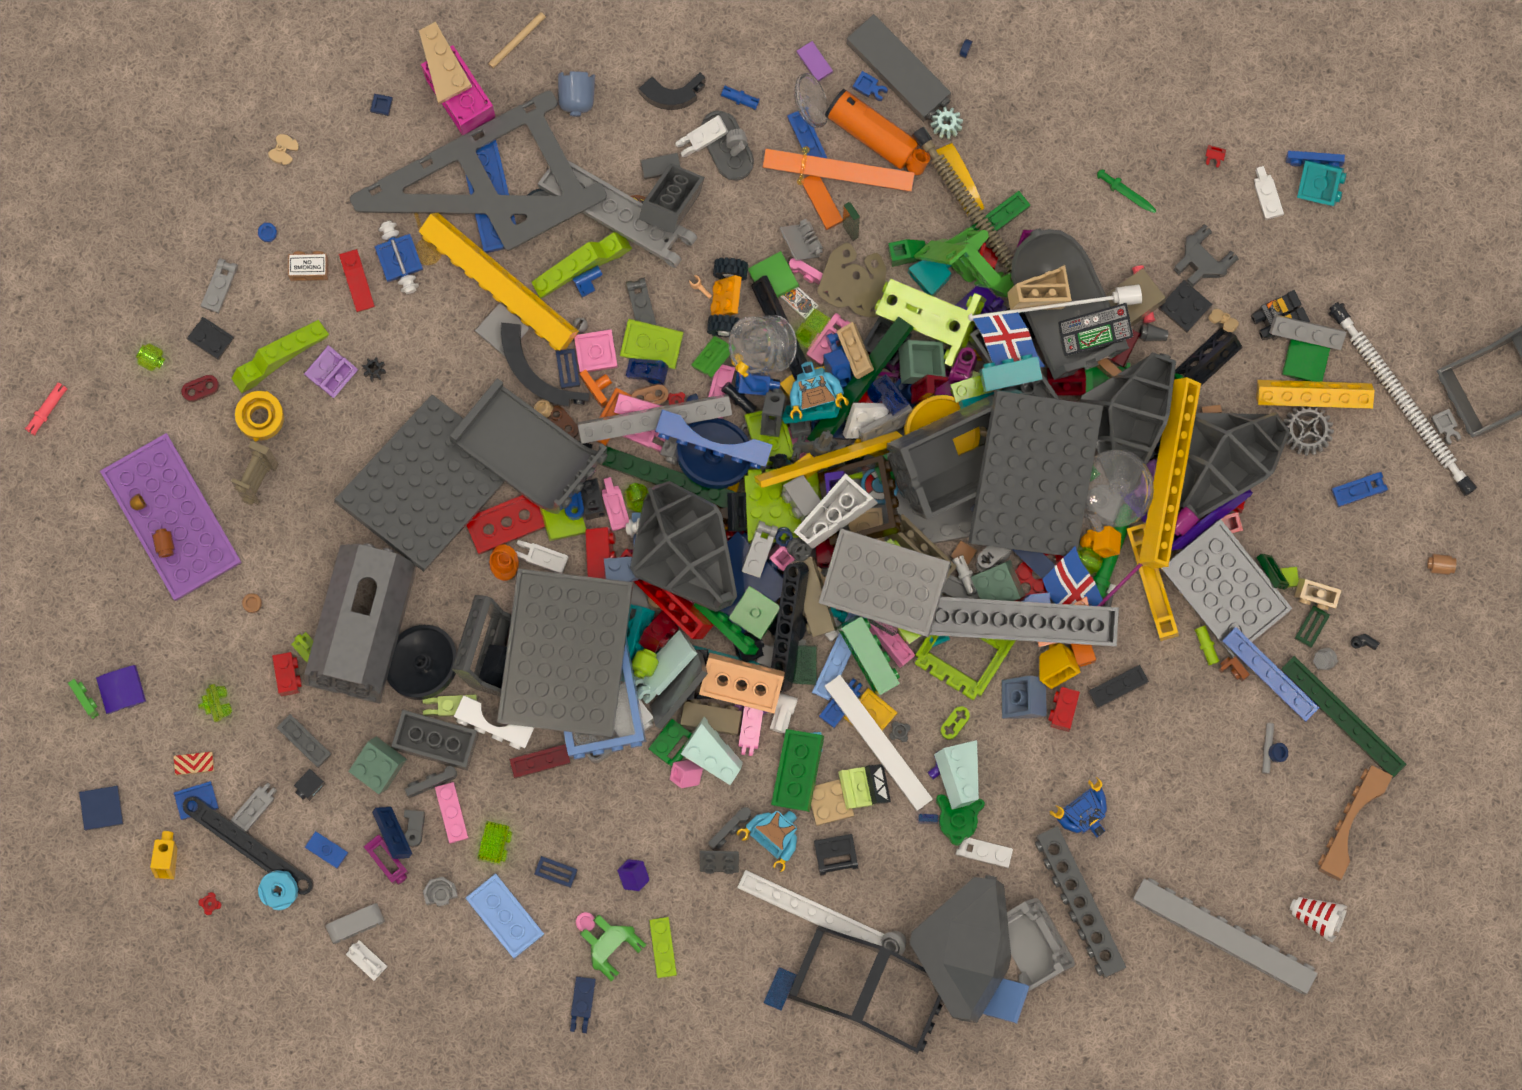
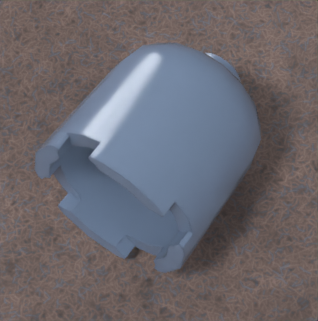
M571 71L570 75L565 76L563 72L559 73L558 103L560 108L570 113L572 117H580L581 113L590 111L594 103L595 75L593 74L588 77L587 72Z

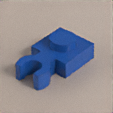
M864 71L861 72L853 85L854 90L868 98L872 93L878 101L883 100V97L878 95V92L883 91L886 94L888 92L885 86H877L878 80Z

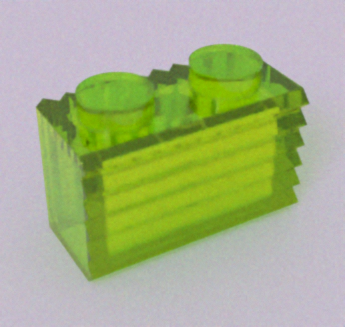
M490 821L486 822L477 857L479 861L500 866L502 861L506 862L508 850H505L506 844L511 842L513 832L510 831V826Z

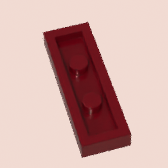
M566 744L509 759L515 779L571 764Z

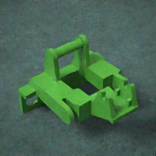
M966 228L949 240H931L914 255L916 259L951 265L955 272L966 282H972L977 279L974 283L976 286L991 288L997 296L1008 297L1007 292L1014 287L1013 281L1010 280L1011 273L1006 275L1003 272L997 273L977 251L989 237L986 230L976 231L973 228Z

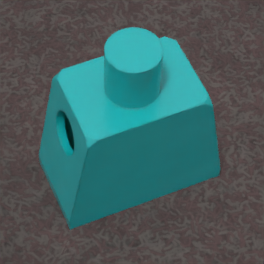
M925 260L908 268V274L924 293L935 296L950 280L952 275L949 270L951 265Z

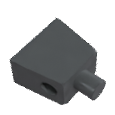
M775 388L772 392L766 393L762 411L761 435L780 436L785 407V395L780 389ZM769 416H775V420L770 419Z

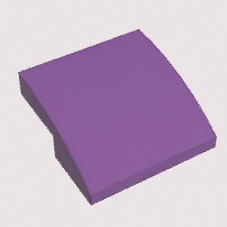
M328 345L303 375L329 396L335 398L358 369Z

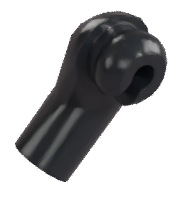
M1367 634L1357 635L1351 639V646L1355 649L1368 646L1376 650L1380 644L1379 641Z

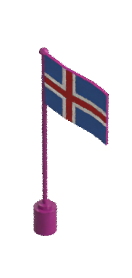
M1187 506L1178 513L1174 533L1177 536L1179 534L1184 536L1200 520ZM1075 546L1043 577V582L1055 604L1072 605L1087 596L1088 604H1091L1090 606H1102L1143 565L1139 563L1102 599L1094 579L1081 562Z

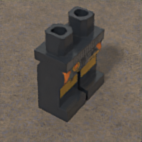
M1295 290L1267 304L1261 305L1259 310L1251 315L1255 325L1264 322L1266 326L1259 330L1262 341L1271 338L1275 340L1281 337L1269 333L1274 315L1310 322L1304 308L1301 307L1302 304Z

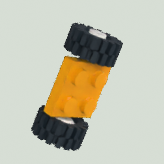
M725 257V259L717 258L714 261L713 276L720 280L715 281L713 286L711 315L708 317L707 325L708 334L725 338L741 336L742 319L731 315L738 314L741 281L747 279L748 262L735 258L729 259L728 257Z

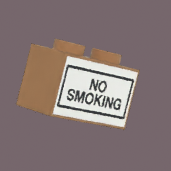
M296 251L293 254H288V277L290 281L328 280L327 254H324L322 251H314L312 254Z

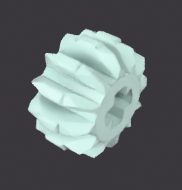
M943 107V112L936 110L937 115L932 116L934 122L931 123V127L935 128L933 133L937 134L940 132V138H943L944 134H946L948 140L951 134L956 137L957 131L962 130L960 124L963 123V119L959 118L960 113H954V108L947 111V108ZM944 121H946V122H949V121H950V125H948L947 123H946V124H943V122H944Z

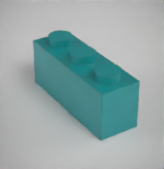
M1032 354L1021 356L1020 361L1014 362L1013 358L1002 360L1003 364L995 366V362L984 364V368L979 370L984 392L1043 379L1038 357H1032Z

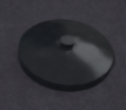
M424 624L406 629L398 636L387 677L388 683L397 693L408 699L424 700L438 695L449 686L456 675L452 670L458 650L456 643L448 633L437 626Z

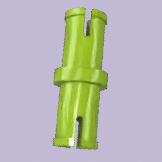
M1206 625L1195 629L1194 631L1201 645L1199 646L1200 650H1203L1208 666L1220 662L1213 646L1215 643L1211 641Z

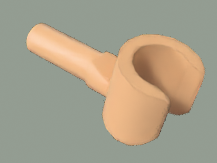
M694 275L698 283L693 284L689 280L691 287L699 289L710 299L712 295L704 288L699 276Z

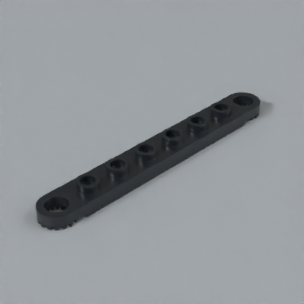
M190 796L184 800L183 811L262 869L268 873L276 870L289 872L297 883L298 894L305 895L312 891L314 882L310 876L197 796ZM189 801L197 802L198 808L196 811H191L188 808ZM304 879L307 881L308 889L302 890L299 888L298 883L300 880Z

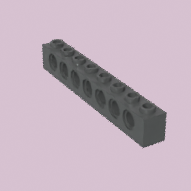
M1056 826L1037 835V841H1035L1036 848L1039 853L1043 852L1045 856L1043 862L1047 870L1051 869L1054 876L1051 877L1056 888L1060 887L1063 893L1060 894L1064 905L1068 904L1071 910L1069 916L1072 922H1077L1080 928L1077 930L1079 937L1082 941H1086L1088 945L1086 951L1089 957H1094L1097 963L1094 965L1099 976L1102 975L1105 979L1124 970L1126 965L1059 827ZM1054 845L1058 847L1059 853L1052 855L1049 853L1048 848ZM1064 863L1067 866V871L1064 873L1059 872L1057 865ZM1073 881L1076 884V888L1068 890L1065 883ZM1081 898L1084 901V907L1077 908L1074 905V900ZM1090 916L1093 919V924L1090 926L1085 925L1082 921L1083 917ZM1092 934H1099L1102 939L1101 942L1098 944L1092 942ZM1100 952H1108L1110 954V960H1101Z

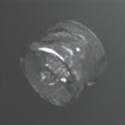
M781 316L744 317L735 323L730 332L729 352L735 366L740 361L749 366L746 373L781 372L790 366L796 354L797 342L795 332L791 324Z

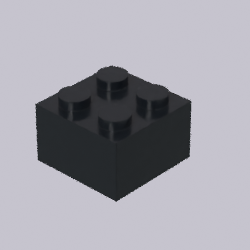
M879 316L863 342L868 356L893 324ZM910 333L903 343L911 340L913 334ZM899 348L884 367L890 372H893L900 360Z

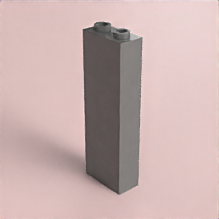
M875 14L847 37L846 44L923 122L927 119L931 120L932 116L937 114L936 110L940 107H946L950 103L951 92Z

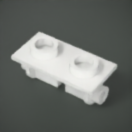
M360 940L353 944L346 953L373 981L387 968Z

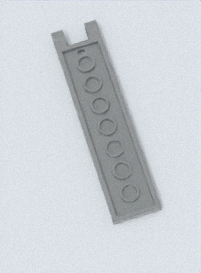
M568 161L582 188L600 183L607 193V198L582 213L661 258L673 268L678 266L681 261L680 256L669 249L677 238H680L685 244L692 246L697 239V236L692 231L679 225L673 234L639 220L643 205L641 202ZM549 168L538 182V187L553 196H561L563 193L562 189Z

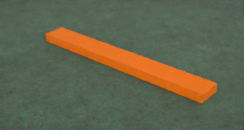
M765 149L762 167L910 192L912 191L914 179L913 172Z

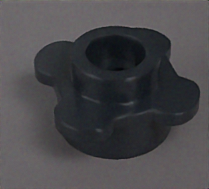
M776 454L769 457L773 469L791 465V461L787 459L785 454Z

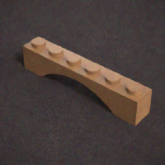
M1372 765L1369 769H1364L1360 777L1363 781L1360 787L1356 785L1351 795L1354 799L1352 803H1347L1343 811L1346 815L1343 821H1338L1334 829L1338 832L1335 838L1331 837L1326 845L1329 850L1326 855L1322 854L1318 861V865H1320L1318 871L1338 881L1342 879L1350 863L1348 836L1352 822L1365 804L1385 793L1392 775Z

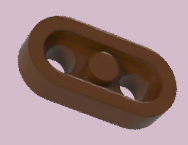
M553 406L551 415L547 418L564 431L566 427H572V430L566 433L575 438L578 434L577 424L562 407ZM555 412L560 413L558 418L553 417Z

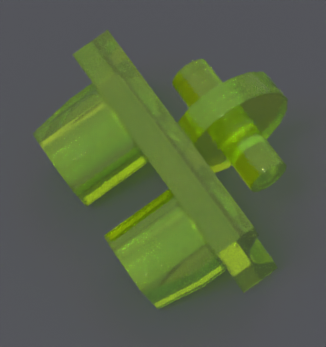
M215 684L209 685V688L206 689L207 695L201 696L203 703L198 704V708L200 710L205 709L206 715L212 714L215 723L221 721L223 717L231 715L232 709L229 703L220 704L219 699L227 697L226 687H216Z

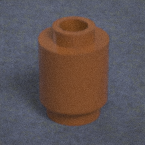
M166 528L156 530V534L152 535L156 554H158L159 558L173 556L175 547L171 531H167Z

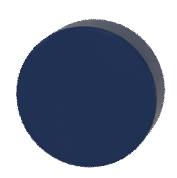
M965 39L960 50V57L967 58L973 41Z
M1283 743L1272 744L1268 751L1270 759L1276 763L1284 762L1288 758V748Z

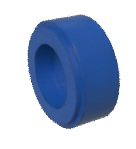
M271 223L262 224L258 228L259 238L264 242H272L277 237L276 227Z

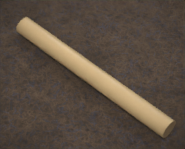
M540 12L488 65L494 69L546 16Z

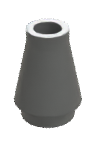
M1149 323L1142 324L1140 327L1139 339H1143L1144 342L1167 341L1168 330Z

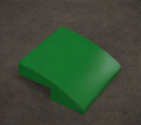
M1290 339L1282 375L1295 380L1322 382L1330 348Z

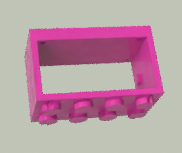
M452 45L450 48L472 87L441 104L463 136L495 119L496 116L492 103ZM426 61L421 64L425 80L435 93Z

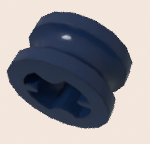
M780 527L777 530L775 536L777 544L784 547L793 539L789 528ZM783 533H786V535L789 536L785 537V540H781V536L783 535Z

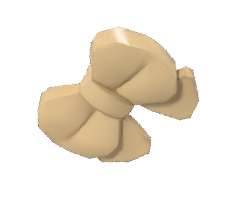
M279 134L276 136V148L268 152L269 158L275 163L287 165L293 159L285 152L287 149L297 151L299 145L295 139L292 140L288 135Z
M1214 309L1209 315V320L1212 323H1223V329L1227 332L1235 331L1239 325L1236 319L1230 318V314L1223 313L1220 309Z

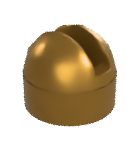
M140 494L133 496L130 500V506L134 510H142L146 507V503Z

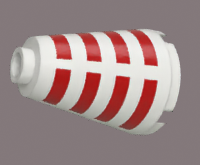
M1299 897L1297 900L1294 899L1290 906L1292 915L1330 942H1333L1337 937L1333 934L1335 931H1340L1347 912L1345 910L1347 908L1346 905Z

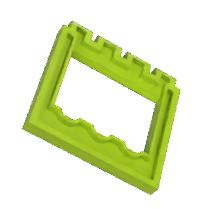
M937 635L926 637L915 655L918 658L915 665L925 671L931 666L932 669L929 673L941 681L946 676L949 677L946 684L957 691L964 686L965 689L962 694L974 701L977 695L982 696L1016 640L980 638L998 651L978 682L929 652L939 637ZM931 637L934 640L932 644L929 641Z

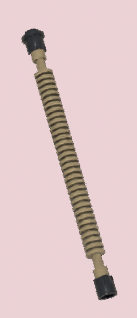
M921 127L912 134V137L920 148L923 147L925 152L930 154L933 159L931 164L935 165L934 168L940 173V177H943V181H946L945 184L954 193V197H957L956 200L965 209L964 211L966 213L969 212L967 215L973 221V224L976 225L975 227L988 232L989 240L986 243L988 245L991 244L989 246L991 249L994 248L992 250L993 253H995L996 257L999 256L998 260H1002L1000 262L1002 265L1005 264L1003 267L1007 273H1012V258L1014 255H1009L1011 251L1008 250V246H1005L1006 244L1002 242V238L998 239L1000 235L994 230V226H991V222L987 223L989 219L980 210V206L976 207L978 203L975 202V199L972 198L973 196L969 194L968 190L965 191L967 188L964 186V183L961 182L957 174L954 175L956 172L949 162L946 163L948 160L946 158L943 159L945 156L937 153L935 145L931 141L933 139L925 127Z

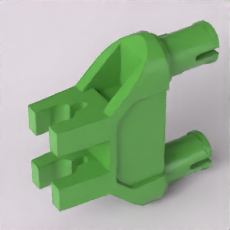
M597 915L593 921L604 932L597 939L587 929H584L580 935L591 945L593 969L600 970L612 981L614 977L610 974V971L615 976L619 974V971L607 961V958L623 941H627L639 953L642 949L637 943L642 948L647 944L634 933L635 928L633 926H610L600 915Z

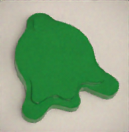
M943 794L938 795L936 803L941 811L939 817L940 830L949 838L953 845L959 846L964 840L970 838L975 833L978 824L977 816L984 808L985 802L982 799H978L968 806L952 809L948 797Z

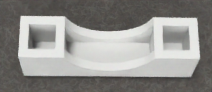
M463 695L454 715L457 718L456 722L467 726L468 723L474 725V730L485 734V731L492 733V738L500 742L503 739L510 741L509 746L518 750L521 747H526L534 729L533 727L517 725L494 726L483 717L481 703Z

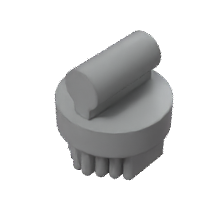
M742 129L730 130L726 134V146L731 149L730 154L732 156H736L745 149L748 143L745 132Z
M1325 647L1315 653L1313 662L1317 669L1329 670L1338 663L1336 653L1330 647Z

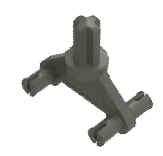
M829 430L823 431L820 437L810 442H805L806 436L799 435L797 442L793 444L791 459L794 460L795 458V461H798L800 454L803 452L810 453L814 457L832 452L830 441L833 435L830 434ZM840 463L828 467V470L838 468Z

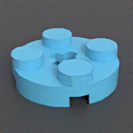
M276 870L269 872L263 877L258 887V894L266 906L268 905L274 910H283L288 908L297 899L298 887L289 872ZM276 886L282 888L281 895L278 892H274Z

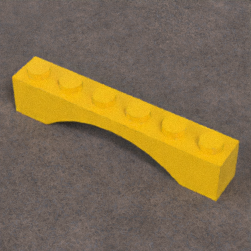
M1145 523L1127 528L1137 565L1139 564ZM1143 565L1139 568V572L1160 641L1178 637L1179 633L1159 568L1152 569Z

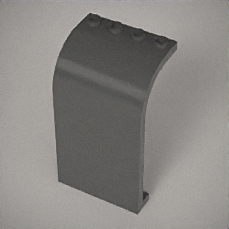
M498 378L450 435V442L531 502L553 514H559L563 508L566 509L570 505L573 495L575 493L578 494L582 490L586 479H590L594 475L595 468L598 464H602L608 456L605 445L601 443L599 450L596 451L581 444L505 388L503 382Z

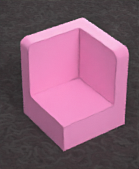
M691 760L673 762L670 780L680 788L697 786L700 784L703 768Z

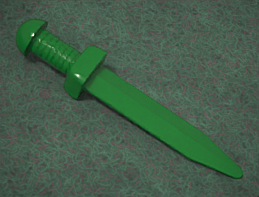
M1104 169L1097 172V178H1101L1111 185V191L1117 190L1142 209L1156 213V209L1146 199L1121 183V178L1114 179L1105 173L1106 170Z

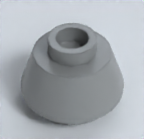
M892 931L882 936L881 945L899 955L904 953L907 940L901 932Z

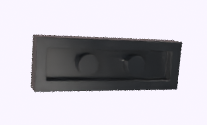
M1138 665L1089 690L1088 693L1098 709L1147 684L1149 681L1141 666Z

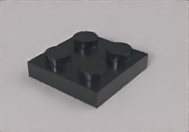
M1183 280L1158 309L1187 333L1208 311L1212 303Z

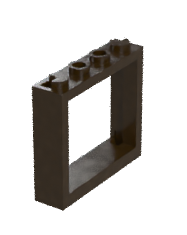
M883 455L817 473L823 499L827 495L825 473L844 471L849 476L879 467L889 523L855 533L878 539L901 532L902 518L897 511L899 501L897 496L894 495L896 484L894 479L891 478L890 473L893 469L890 465V460H887ZM840 530L829 537L830 545L835 548Z

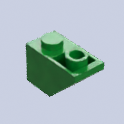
M906 239L888 243L891 266L895 267L922 261L916 259L914 255L926 245L925 241Z

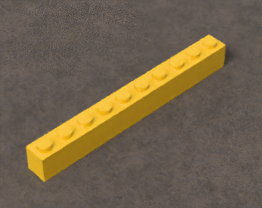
M432 213L429 215L418 231L423 235L422 238L425 241L434 244L439 253L447 255L451 259L452 264L461 267L469 278L479 282L478 285L482 289L491 292L496 301L504 303L509 312L517 314L521 318L522 323L531 326L539 337L549 341V345L553 349L559 351L567 349L579 332L574 326L441 214Z
M1187 377L1174 380L1170 415L1160 442L1139 558L1140 564L1152 569L1168 567L1201 387V383Z

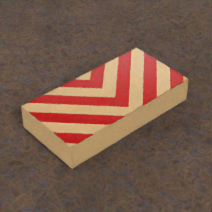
M213 752L174 756L175 775L215 772Z

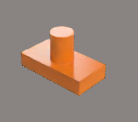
M586 369L579 373L580 378L601 407L607 405V398L601 390L612 384L609 377L604 374L594 381Z

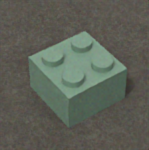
M907 340L899 347L901 383L914 384L927 374L946 377L943 342Z
M1011 560L971 576L980 599L1015 601L1025 596Z
M376 736L367 742L348 772L377 794H381L389 788L407 759Z

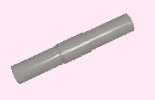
M1273 723L1266 724L1262 773L1270 774L1271 759L1268 751L1273 744Z

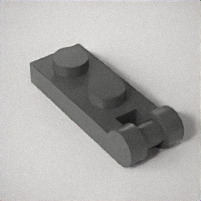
M639 278V281L635 282L627 281L626 285L635 320L656 325L645 278ZM641 288L642 293H634V289Z
M447 766L441 774L433 773L426 776V780L420 783L419 781L409 783L408 788H405V792L408 798L419 795L454 780L457 777V771L453 766Z

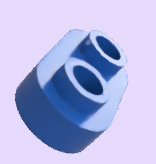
M581 492L573 495L571 498L572 502L565 509L566 516L571 520H578L584 515ZM576 508L578 512L572 513V509Z

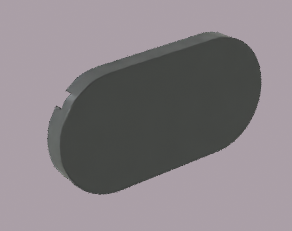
M719 110L707 114L701 124L702 126L719 115L728 132L740 129L736 119L731 114ZM726 135L707 146L709 153L723 177L728 180L738 181L750 174L753 169L754 158H752L753 154L748 144L736 156H732L730 154L731 149L726 146Z

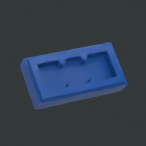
M316 831L305 846L307 850L337 869L348 854L347 851Z

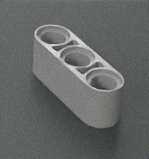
M378 903L337 919L325 927L332 943L336 944L341 942V939L346 940L359 934V931L362 933L376 927V924L380 925L385 920Z

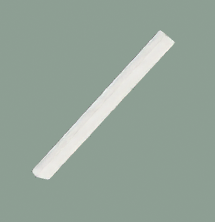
M841 675L825 685V689L915 810L918 811L933 800Z
M745 870L737 887L738 889L818 926L882 946L881 938L884 935L883 933Z

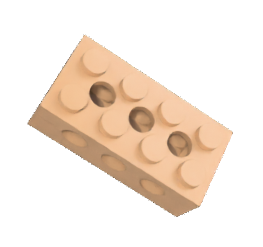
M709 653L706 665L708 674L702 680L699 695L775 714L784 679V671ZM725 675L728 680L723 682L718 677ZM744 680L747 685L740 686L737 681ZM763 685L766 689L759 691L756 686Z

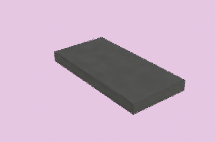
M696 650L698 654L650 705L655 726L659 729L665 726L707 676L705 661L700 651Z

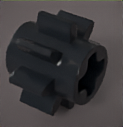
M377 357L371 361L367 359V365H362L363 369L367 370L364 372V377L370 376L371 382L374 381V378L381 380V374H386V370L382 369L385 363H379ZM374 366H377L378 370H375L374 373H372L371 369H373Z

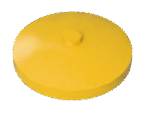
M948 395L932 396L919 402L906 419L904 435L960 410L959 402L956 403L955 398ZM977 427L953 439L958 455L978 446L980 428Z

